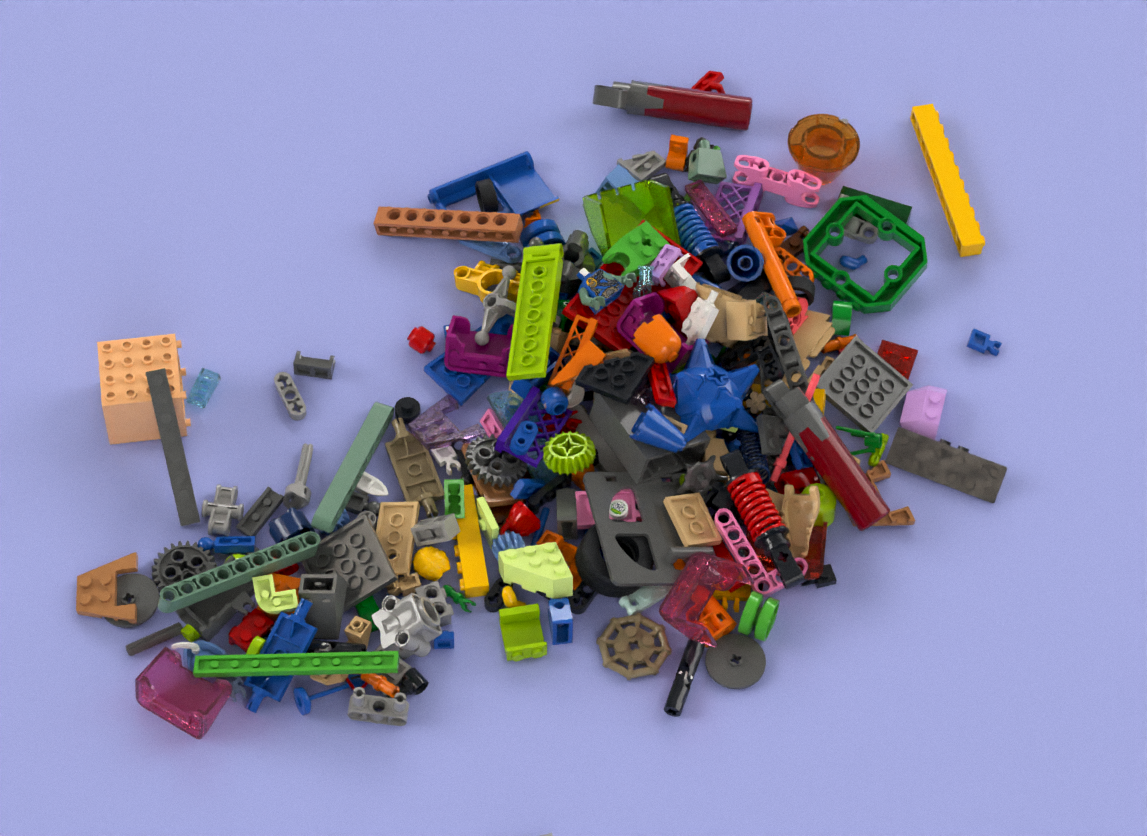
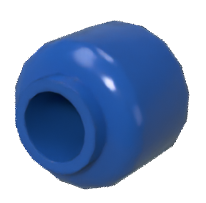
M560 387L546 389L540 398L544 409L550 415L564 413L569 405L568 398Z

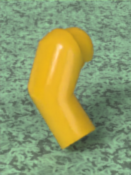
M505 586L503 588L502 598L506 607L512 608L526 605L525 602L516 599L512 587Z

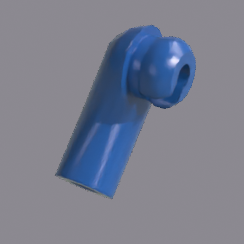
M843 255L839 259V263L843 267L851 270H856L868 262L865 255H861L858 258Z

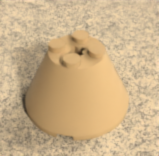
M697 282L695 289L698 297L707 300L711 290L719 293L714 302L719 312L706 339L713 343L717 341L722 343L721 345L732 348L739 340H727L726 302L746 301V299L729 291L707 284L700 285ZM756 302V317L763 316L765 314L764 306Z

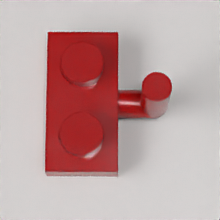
M708 71L691 89L710 92L717 90V93L725 94L723 86L720 84L724 76L721 72Z

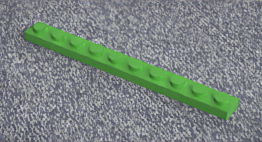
M399 652L195 656L193 675L197 678L398 673Z

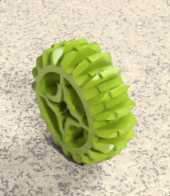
M570 430L569 433L555 434V438L550 437L549 441L545 442V447H543L545 465L548 469H552L553 473L559 472L560 475L563 473L567 475L570 473L576 474L578 471L583 472L584 468L588 469L590 464H593L596 455L595 445L591 438L586 436L585 433L579 434L578 431L572 433Z

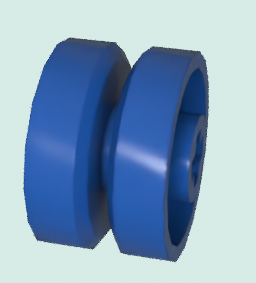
M551 219L534 221L522 230L520 236L523 248L529 247V241L534 237L542 239L544 245L559 243L566 245L556 222Z

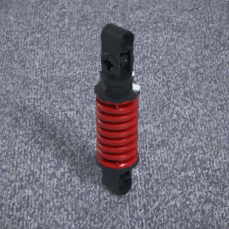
M739 449L720 456L721 464L730 478L725 485V489L731 494V498L754 541V546L758 549H764L765 556L771 558L786 590L805 582L804 575L789 550L791 543L786 539L789 529L784 523H781L782 518L779 516L778 510L775 509L776 506L772 503V498L769 496L765 485L762 484L759 471L757 469L748 470Z

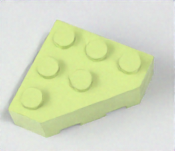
M556 542L498 552V571L504 583L510 585L516 583L522 585V589L534 593L540 591L546 593V597L552 599L573 596V576Z

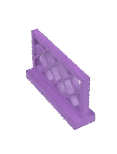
M720 182L705 222L708 230L716 229L717 233L712 235L716 242L723 243L727 240L729 242L737 241L739 245L746 244L749 236L743 225L742 218L748 212H758L763 198L762 183L755 182L754 186ZM724 188L732 190V192L726 195L722 191ZM743 191L750 192L749 195L743 198L739 194ZM736 195L739 200L730 203L728 199ZM723 201L727 203V205L722 208H719L717 206L719 203ZM739 204H743L744 208L739 211L734 208ZM731 209L734 213L726 217L723 212ZM720 214L723 219L714 222L712 218ZM737 217L739 222L732 225L730 220ZM727 223L729 227L723 230L719 229V225ZM733 231V238L725 237L724 234Z

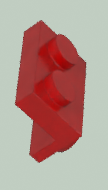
M255 608L243 617L242 622L238 626H234L228 634L229 644L232 646L236 644L247 652L252 640L256 636L262 638L274 626V621Z

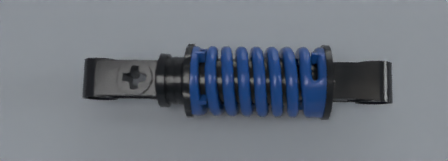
M667 173L649 177L647 185L650 192L659 200L658 203L663 214H665L663 217L665 225L668 226L682 248L703 262L697 272H703L707 280L716 285L730 281L731 275L727 266L722 261L724 251L718 246L711 232L695 210L693 203L685 201L684 197L678 193Z

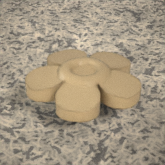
M752 392L750 394L751 399L746 401V406L751 407V413L757 414L759 410H765L766 404L762 402L766 398L764 394L760 393L758 395L757 392Z

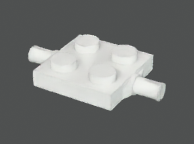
M711 290L707 300L697 297L696 301L693 302L691 311L684 320L681 329L687 335L686 344L688 346L693 345L697 338H706L719 312L714 305L719 294L718 292Z

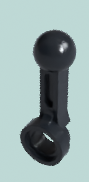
M455 437L450 445L456 452L461 464L462 476L460 479H464V485L472 484L474 486L475 481L467 469L468 464L465 463L466 459L462 450H457L454 447L456 442L461 441L464 444L469 442L464 437Z

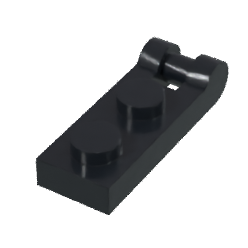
M566 473L559 474L529 497L528 508L534 515L539 513L541 506L556 498V490L571 486L572 473L569 475Z

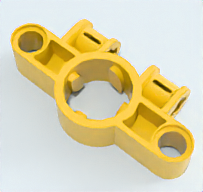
M483 260L479 261L474 269L467 266H459L453 272L456 288L479 296L482 303L484 298L492 293L485 289L491 285L499 284L503 279L502 269H500L499 265H490ZM518 271L515 278L510 280L507 299L517 303L521 275Z

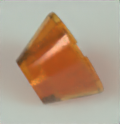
M814 114L800 119L790 129L787 145L798 169L819 178L822 181V185L833 182L855 161L860 149V139L853 126L839 120V117L829 114Z

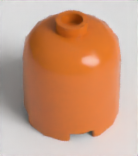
M662 315L652 316L653 321L648 324L646 322L642 323L635 331L633 342L645 355L653 357L655 363L673 362L678 357L677 353L681 348V339Z

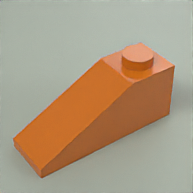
M588 340L550 382V386L557 387L575 380L584 366L603 364L607 355L593 342Z

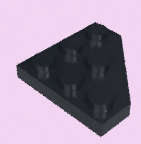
M633 352L628 357L608 359L603 361V364L596 366L590 364L583 367L575 379V384L628 405L654 365L655 359L640 352Z

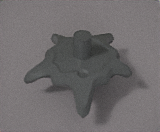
M712 455L705 462L698 461L693 465L686 464L685 480L677 490V494L680 495L686 490H691L692 493L700 492L704 501L715 481L727 480L728 477L716 473L714 468L716 456Z

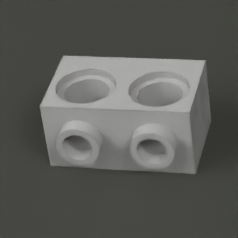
M454 513L422 519L411 528L417 547L450 541L461 532Z
M438 581L415 588V594L426 597L434 605L437 612L442 613L439 615L440 627L451 624V616L454 615L451 604H447L445 589L443 587L440 588Z

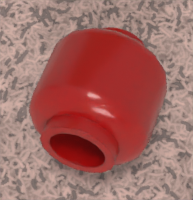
M423 326L414 327L407 338L409 340V347L420 354H424L426 351L431 352L436 344L434 342L435 334Z

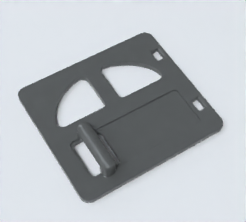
M587 472L584 475L583 483L609 576L614 585L695 586L718 585L721 582L722 574L713 546L684 547L663 503L665 497L678 495L677 490L681 486L679 478L681 474H686L685 472H674L640 484H636L628 472ZM606 478H614L615 481H606ZM661 478H670V482H662ZM627 488L634 492L642 522H614L609 518L611 501L618 492ZM686 490L680 495L691 494L692 492L691 490ZM615 537H646L656 570L646 569L634 562L622 550ZM677 559H700L703 569L677 570L673 564Z

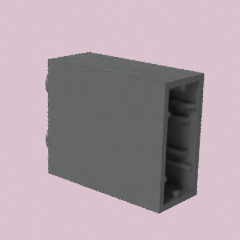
M645 377L628 405L598 393L594 394L595 401L589 414V419L636 484L686 469V464L693 465L698 461H702L711 440L705 431L687 442L681 452L678 450L676 453L633 440L629 437L630 434H634L631 430L641 412L646 413L648 411L645 407L649 403L662 414L680 422V416L676 413L675 407H663L655 403L648 377Z

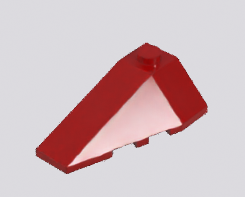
M684 285L659 290L657 294L665 301L664 311L666 314L670 313L674 320L672 323L673 327L688 339L681 329L698 294L694 289Z

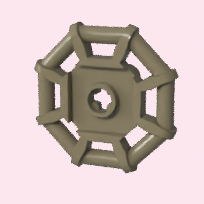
M639 612L635 615L611 618L602 635L596 640L603 659L602 665L626 677L627 680L658 674V670L668 655L672 653L664 625L657 624ZM635 623V627L627 626L625 629L621 627V625ZM640 624L652 629L653 631L649 633L641 629ZM615 630L618 635L614 640H610L609 637ZM654 638H659L661 647L655 646ZM631 644H637V647H638L639 649H636V648H635L634 650H631V649H630V648H631L630 645H631ZM608 648H613L615 651L614 656L611 657L609 655ZM654 654L659 655L654 663L650 661ZM619 661L620 663L628 666V669L617 664V662ZM639 664H642L641 666H646L645 668L633 670V668Z

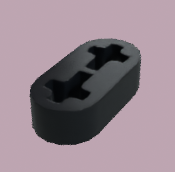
M499 578L484 598L485 609L489 612L499 611L504 605L500 586L504 587L506 585L513 588V583L511 585L504 583L502 578ZM497 597V604H496V603H493V604L491 605V604H490V601L493 602V601L495 600V598Z

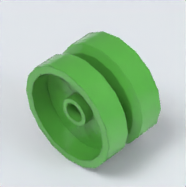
M752 591L743 610L738 632L748 636L755 627V639L765 642L775 623L780 600L769 597L763 605V594Z

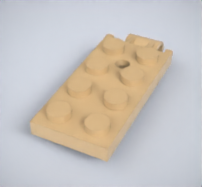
M419 502L380 503L376 534L397 578L398 575H404L405 578L410 576L415 543L411 528L418 523ZM393 554L396 555L395 558L390 559V556H391V555H393ZM398 580L391 583L385 588H396L398 586Z

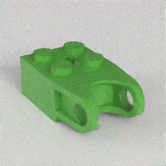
M645 221L620 238L606 252L602 262L604 264L613 262L621 264L625 269L621 276H625L628 273H634L636 277L642 276L665 244H670Z

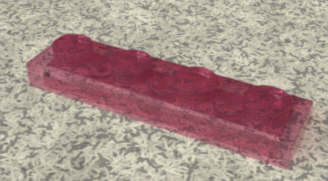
M701 179L685 185V192L721 238L737 232V225Z

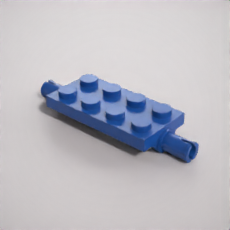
M301 598L294 614L288 615L281 611L259 654L306 653L318 630L305 623L306 620H304L313 603ZM294 675L247 676L244 685L252 688L253 693L244 708L257 713L263 698L267 696L281 702Z

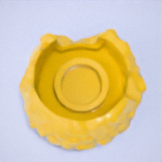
M432 546L418 550L412 561L415 572L426 580L437 581L444 572L451 568L446 553Z

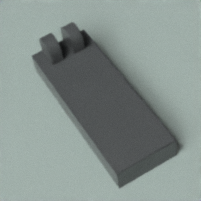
M267 487L237 524L236 529L246 536H256L281 505L284 496Z

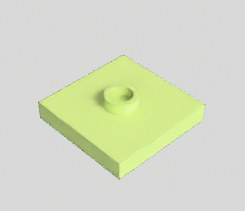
M482 496L477 498L478 522L492 549L493 540L497 539L499 535V526L485 498Z

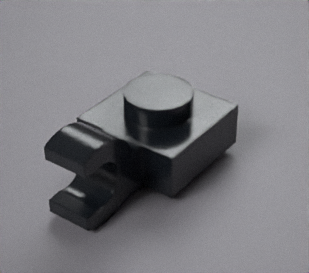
M831 564L813 567L811 572L805 573V582L801 583V585L807 586L815 583L817 588L836 584L837 580Z

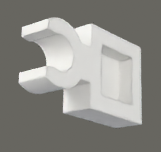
M448 441L431 448V454L439 466L446 465L448 475H452L451 467H456L458 471H461V464L456 460L457 454Z

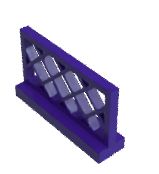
M533 386L498 437L494 450L502 453L504 450L537 468L543 459V447L545 445L538 446L536 439L545 438L547 442L549 437L555 438V434L559 435L573 411L566 409L563 413L565 414L564 418L556 419L555 415H551L552 420L543 421L541 414H547L545 409L539 410L537 404L541 401L540 389ZM537 415L539 422L534 423L537 427L541 426L543 433L537 434L533 442L534 447H530L528 452L536 451L538 455L536 460L530 458L527 453L525 455H516L510 450L511 440L519 425L523 421H529V416ZM554 424L556 431L547 432L545 426Z

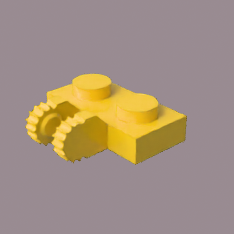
M721 580L718 585H710V593L716 600H722V607L725 610L728 608L727 600L734 601L733 610L739 613V601L748 600L751 594V586L747 582L741 588L730 593L723 580Z

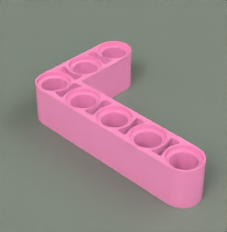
M726 508L719 509L714 518L715 526L753 591L763 594V598H766L783 589V583L775 578L779 574L777 569L769 573L766 572L732 512ZM721 515H725L728 517L729 521L727 523H721L718 520V517ZM730 532H735L738 534L739 538L737 540H731L728 537V534ZM740 549H745L748 551L749 555L747 557H741L738 554V551ZM794 558L796 563L803 567L802 573L805 575L808 568L807 562L803 558ZM755 566L759 572L755 575L751 574L748 568ZM765 583L768 585L769 590L762 592L759 590L758 585Z

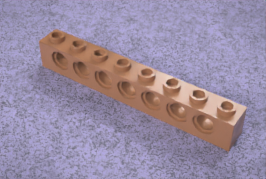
M379 206L374 220L377 235L519 243L523 228L520 214L390 206Z

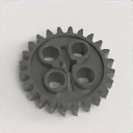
M484 434L483 438L478 436L476 441L472 440L466 450L465 463L468 464V470H473L471 475H478L477 480L484 479V484L491 482V486L494 487L496 483L502 488L503 484L509 487L510 483L514 485L525 476L528 464L504 450L502 453L494 450L498 438H495L493 434H491L490 438Z
M179 541L176 547L171 543L170 550L164 547V554L158 552L159 559H154V565L152 566V579H154V583L158 586L160 592L164 587L197 575L195 572L197 568L201 572L206 571L207 568L202 565L204 560L216 567L217 565L214 555L211 556L210 550L203 551L201 546L198 548L197 542L190 546L189 541L185 545H182L181 541Z

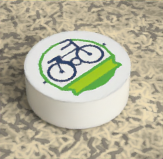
M620 499L613 500L609 509L610 517L617 520L624 519L628 515L627 503Z

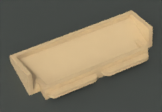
M807 310L805 314L808 316L807 319L793 335L805 371L810 366L809 357H817L835 333V329L831 327L832 323L829 322L830 315ZM760 371L753 384H760ZM784 374L782 381H784V383L788 386L786 376ZM794 374L791 378L792 381L798 382L801 374ZM767 380L764 382V385H770L773 382Z

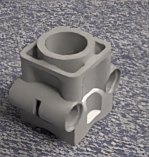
M413 592L401 600L393 595L386 596L382 601V609L371 615L374 624L380 630V641L383 649L386 651H398L399 657L404 660L413 654L419 657L428 655L431 649L429 642L442 634L440 617L434 605L426 597H421Z

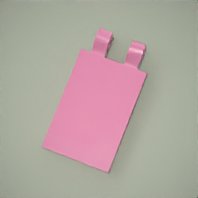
M623 489L618 492L612 501L620 499L628 505V515L621 520L626 522H642L640 512L635 508L637 502L634 492L631 489ZM575 491L577 529H589L595 522L586 491Z

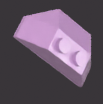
M928 385L908 391L899 423L900 427L935 440L947 390Z

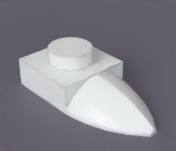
M365 471L355 488L356 491L364 495L387 496L389 494L386 486L379 479Z

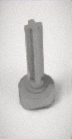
M303 444L295 482L288 485L285 489L283 504L288 509L294 507L298 510L310 502L311 490L306 486L313 453L312 444Z

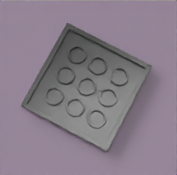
M855 336L821 375L816 389H825L826 400L862 431L875 432L913 384Z
M365 513L320 540L316 555L301 561L307 574H338L348 582L343 613L398 580L372 523Z

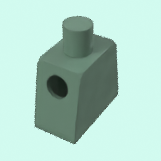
M709 140L699 141V148L691 152L689 156L688 180L718 184L727 178L722 154L719 150L710 149Z

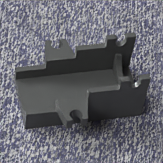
M231 555L223 564L234 561L236 559L233 555ZM205 560L202 562V565L207 568L206 571L216 568V566ZM199 568L195 570L197 575L203 573ZM253 580L175 612L181 621L186 625H191L204 641L209 642L237 612L245 616L248 614V611L244 609L245 605H251L252 609L255 607V603L251 599L255 594Z

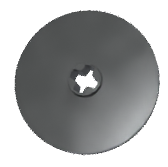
M137 573L117 577V606L136 604L137 623L133 624L126 620L118 619V621H115L113 618H104L110 624L121 628H131L143 624L153 616L158 608L160 594L156 584L149 577Z
M728 634L713 641L706 652L705 666L710 677L719 685L729 689H744L760 680L765 671L766 657L761 646L750 637L741 634ZM732 659L739 661V664L732 662Z

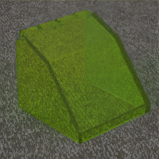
M644 180L634 183V191L631 184L617 187L618 195H616V191L613 188L601 191V199L599 200L597 193L582 197V205L588 225L602 257L620 238L635 229L642 220L647 221L681 246L669 186L654 180Z

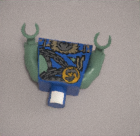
M583 268L577 274V277L582 281L578 289L582 305L589 306L594 314H597L620 297L624 285L631 288L633 282H637L634 273L616 276L598 269L593 274H590Z

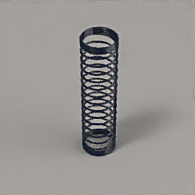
M738 428L737 440L742 444L739 446V451L744 462H746L748 470L761 468L758 470L760 471L765 469L760 475L766 471L761 476L763 478L767 475L762 480V484H766L770 479V471L766 455L761 454L759 433Z

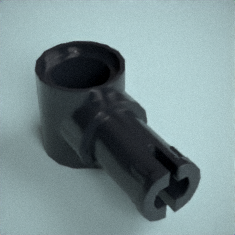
M411 668L402 677L399 693H404L406 696L413 693L418 695L427 688L429 682L416 668Z

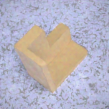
M756 300L726 302L727 340L748 341L762 335L768 336L767 317H756Z

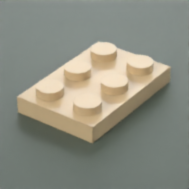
M700 492L665 497L663 503L684 547L720 545L722 538Z

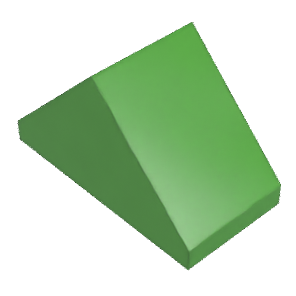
M444 479L445 515L454 513L456 518H465L464 479Z

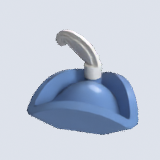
M207 641L180 642L171 645V649L184 648L183 664L186 677L191 685H196L208 678L194 677L195 656L228 655L222 648Z

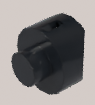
M404 397L396 402L395 419H397L398 423V418H403L404 424L416 422L420 419V404L416 399Z

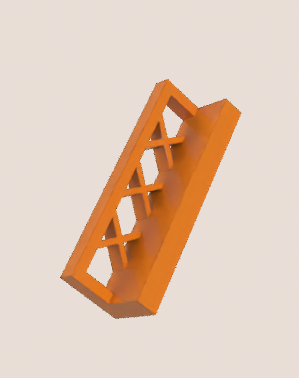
M576 315L548 386H550V382L559 373V367L564 368L561 363L563 358L570 355L573 358V354H577L588 340H592L598 326V320ZM579 320L588 324L585 332L580 334L576 328ZM578 338L580 341L578 349L571 351L569 347L570 341ZM575 380L557 387H560L565 393L569 394Z

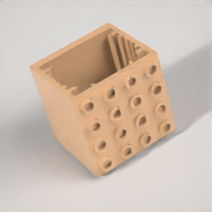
M175 334L97 342L102 410L110 445L161 439L146 372L163 368L166 369L181 437L187 436V426H191L190 418L186 419L184 399L187 398L186 391H183L182 376H186V369L181 368L178 348H182L181 340H176Z

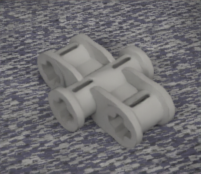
M217 484L214 502L203 501L202 517L210 516L208 535L215 533L229 536L232 518L238 519V521H241L243 518L244 504L235 505L238 495L237 486L231 488L222 487L221 484Z

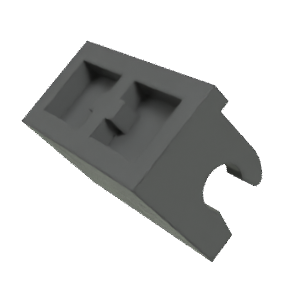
M297 351L293 362L294 374L332 379L336 363L335 356L331 355L329 360L303 357L301 351Z

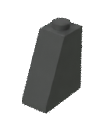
M563 488L556 490L558 534L563 536L564 540L578 539L576 489Z

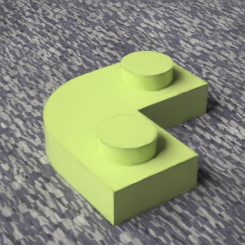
M272 574L252 577L256 602L263 611L270 614H280L281 611L287 613L296 610L298 606L296 589L275 592Z

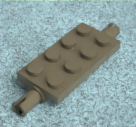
M398 418L399 423L397 419H394L391 423L396 436L392 441L385 443V449L405 502H419L420 506L423 505L427 518H432L431 513L433 517L439 515V512L434 502L444 499V489L422 433L414 435L407 431L403 418Z

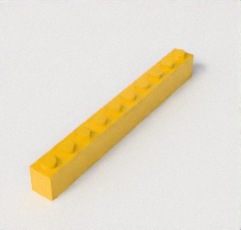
M933 104L913 106L910 119L959 256L965 257L981 254L983 246H985V238L980 234L979 222L975 220L974 208L969 204V195L965 193L964 181L959 176V167L954 163V154L949 149V140L947 137L945 138L943 124L939 122V113L935 110Z

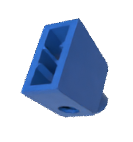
M550 598L551 600L548 601V620L552 645L572 643L573 619L569 600L567 598Z

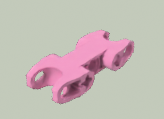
M737 156L734 166L739 171H735L732 178L733 183L754 186L755 182L762 183L763 192L768 191L784 196L785 201L791 205L805 208L817 207L820 197L816 192H819L822 186V181L819 178L798 169L785 172L769 167L767 160L756 156ZM746 161L749 165L744 166L739 164V162ZM742 176L747 179L745 181H739L737 177ZM809 182H815L817 186L811 187L807 184ZM805 197L813 198L815 201L807 202Z

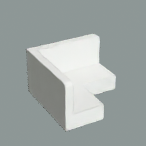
M689 253L671 265L664 277L672 288L684 285L696 291L695 285L697 282L684 268L690 257Z

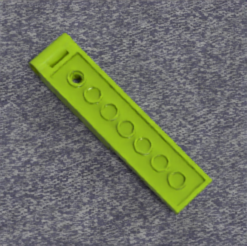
M561 243L524 247L523 261L506 375L508 381L546 377L553 322H556L563 268L562 258L564 251Z

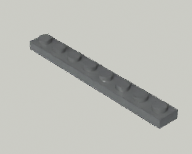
M166 369L146 372V377L180 525L185 526L200 522V517Z

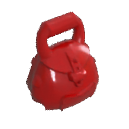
M518 501L512 506L499 535H504L505 531L509 529L510 532L519 533L521 537L529 536V534L541 528V521L525 504Z

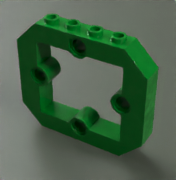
M867 195L839 198L803 239L805 265L812 270L814 278L820 281L825 289H831L835 292L840 300L852 302V308L863 314L891 311L927 269L928 260L925 238ZM856 213L878 228L877 234L881 240L890 241L893 239L911 252L900 266L890 265L885 269L884 285L874 296L852 281L846 271L837 270L819 256L828 245L839 246L842 244L844 227ZM889 227L891 230L884 231L883 228ZM836 232V233H838L839 235H838V236H832L831 233ZM895 275L897 278L891 279L888 276ZM838 280H843L845 283L841 285L837 284L836 282Z

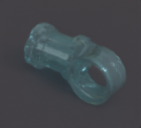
M638 266L639 281L633 290L634 299L641 297L642 290L643 296L651 293V285H654L652 281L654 266Z

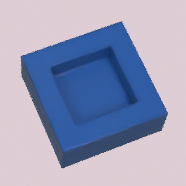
M442 630V634L434 639V649L454 648V632Z

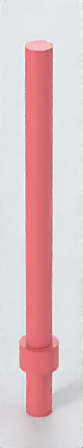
M813 373L805 393L809 401H811L821 377ZM790 431L782 448V454L774 462L775 468L770 481L777 483L782 469L786 467V459L795 440Z

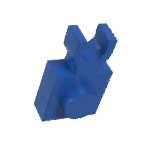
M973 328L966 347L983 354L988 350L989 353L997 356L999 350H996L994 347L1000 348L1002 343L989 340L991 335Z

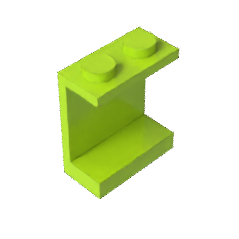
M538 603L499 609V624L507 661H520L524 658H540L543 655H547V642H544Z

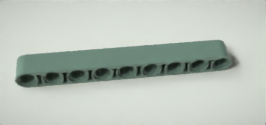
M379 402L373 404L313 516L312 528L332 533L393 418L394 407Z
M306 532L164 587L160 591L158 609L164 613H171L253 580L252 577L268 575L311 558L317 553L320 537L315 532Z

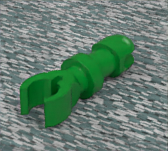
M450 585L443 586L447 597H451L455 604L459 603L464 611L472 613V611L467 609L466 603L476 606L474 601L464 598L461 592L457 593Z

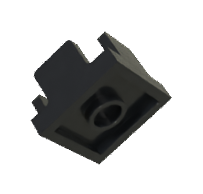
M715 481L711 492L704 499L707 509L711 507L717 512L719 509L726 508L732 512L738 524L742 526L744 520H742L741 514H739L738 508L731 498V494L726 491L724 485ZM715 512V513L713 514V516H712L713 521H714L716 512ZM721 515L718 517V520L721 523H727L729 521L728 517L725 515Z

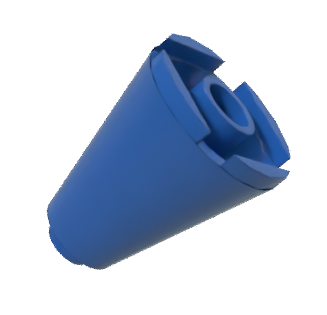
M743 244L735 247L729 253L727 269L736 280L749 282L756 279L762 272L764 259L762 253L756 247Z
M649 403L645 407L648 411L646 413L641 412L631 430L634 434H630L629 437L676 453L678 450L681 452L687 443L685 435L656 407Z

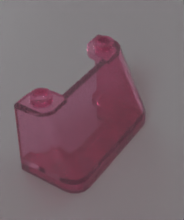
M165 646L135 679L136 700L143 708L190 736L202 739L232 694V685L224 679H217L212 684L202 677L195 678L192 671L182 666L181 655L177 651Z

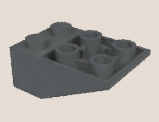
M301 574L298 597L299 602L303 598L313 603L304 619L306 620L305 623L318 629L313 639L339 640L348 582L338 574Z

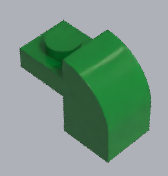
M833 300L831 327L835 329L834 335L849 336L852 302Z

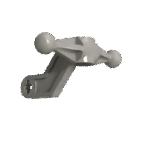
M511 265L505 266L502 269L503 279L496 289L483 300L484 317L482 329L475 335V341L478 345H486L489 342L488 332L498 318L503 317L505 314L515 318L517 303L507 299L510 280L514 279L517 273L516 269ZM556 315V322H553L552 327L558 328L561 318Z

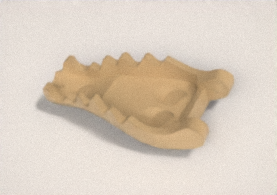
M785 485V495L780 512L782 522L789 529V533L786 536V539L791 543L789 550L794 558H805L809 550L811 532L820 509L818 486H810V494H795L793 485Z

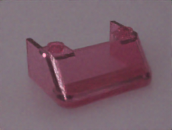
M697 552L689 558L661 604L659 614L664 621L690 640L716 648L718 644L711 633L697 619L715 590L727 591L733 587L736 581L752 586L755 582L743 564L704 552Z

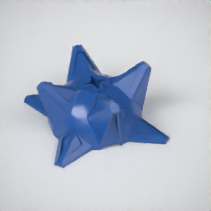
M696 339L684 370L675 374L669 373L677 401L674 406L675 411L680 416V422L688 426L684 433L685 441L689 442L705 430L713 431L720 428L729 429L735 427L759 433L757 420L743 407V399L760 371L756 364L726 371L722 368L721 363L715 365L705 339Z

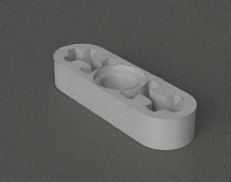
M286 372L276 374L274 377L275 388L289 416L293 420L304 419L306 416V406L291 376ZM280 380L286 382V388H284V385L282 382H280ZM288 393L296 395L293 399L285 398V395ZM295 404H296L298 410L301 411V412L297 413V411L294 410V405H295Z

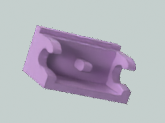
M665 244L645 272L653 285L658 286L659 283L662 287L666 285L663 277L676 259L684 256L680 248Z

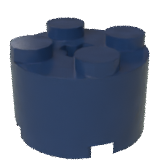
M294 507L288 509L279 518L272 519L269 522V534L276 544L306 532H315L304 513Z

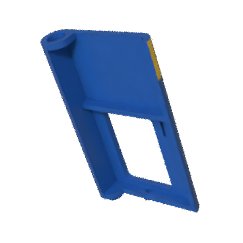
M528 151L429 190V194H427L430 204H434L437 210H447V206L476 195L475 183L477 181L491 179L497 200L504 208L503 211L498 213H515L523 216L559 201V197L554 196L534 169V162Z

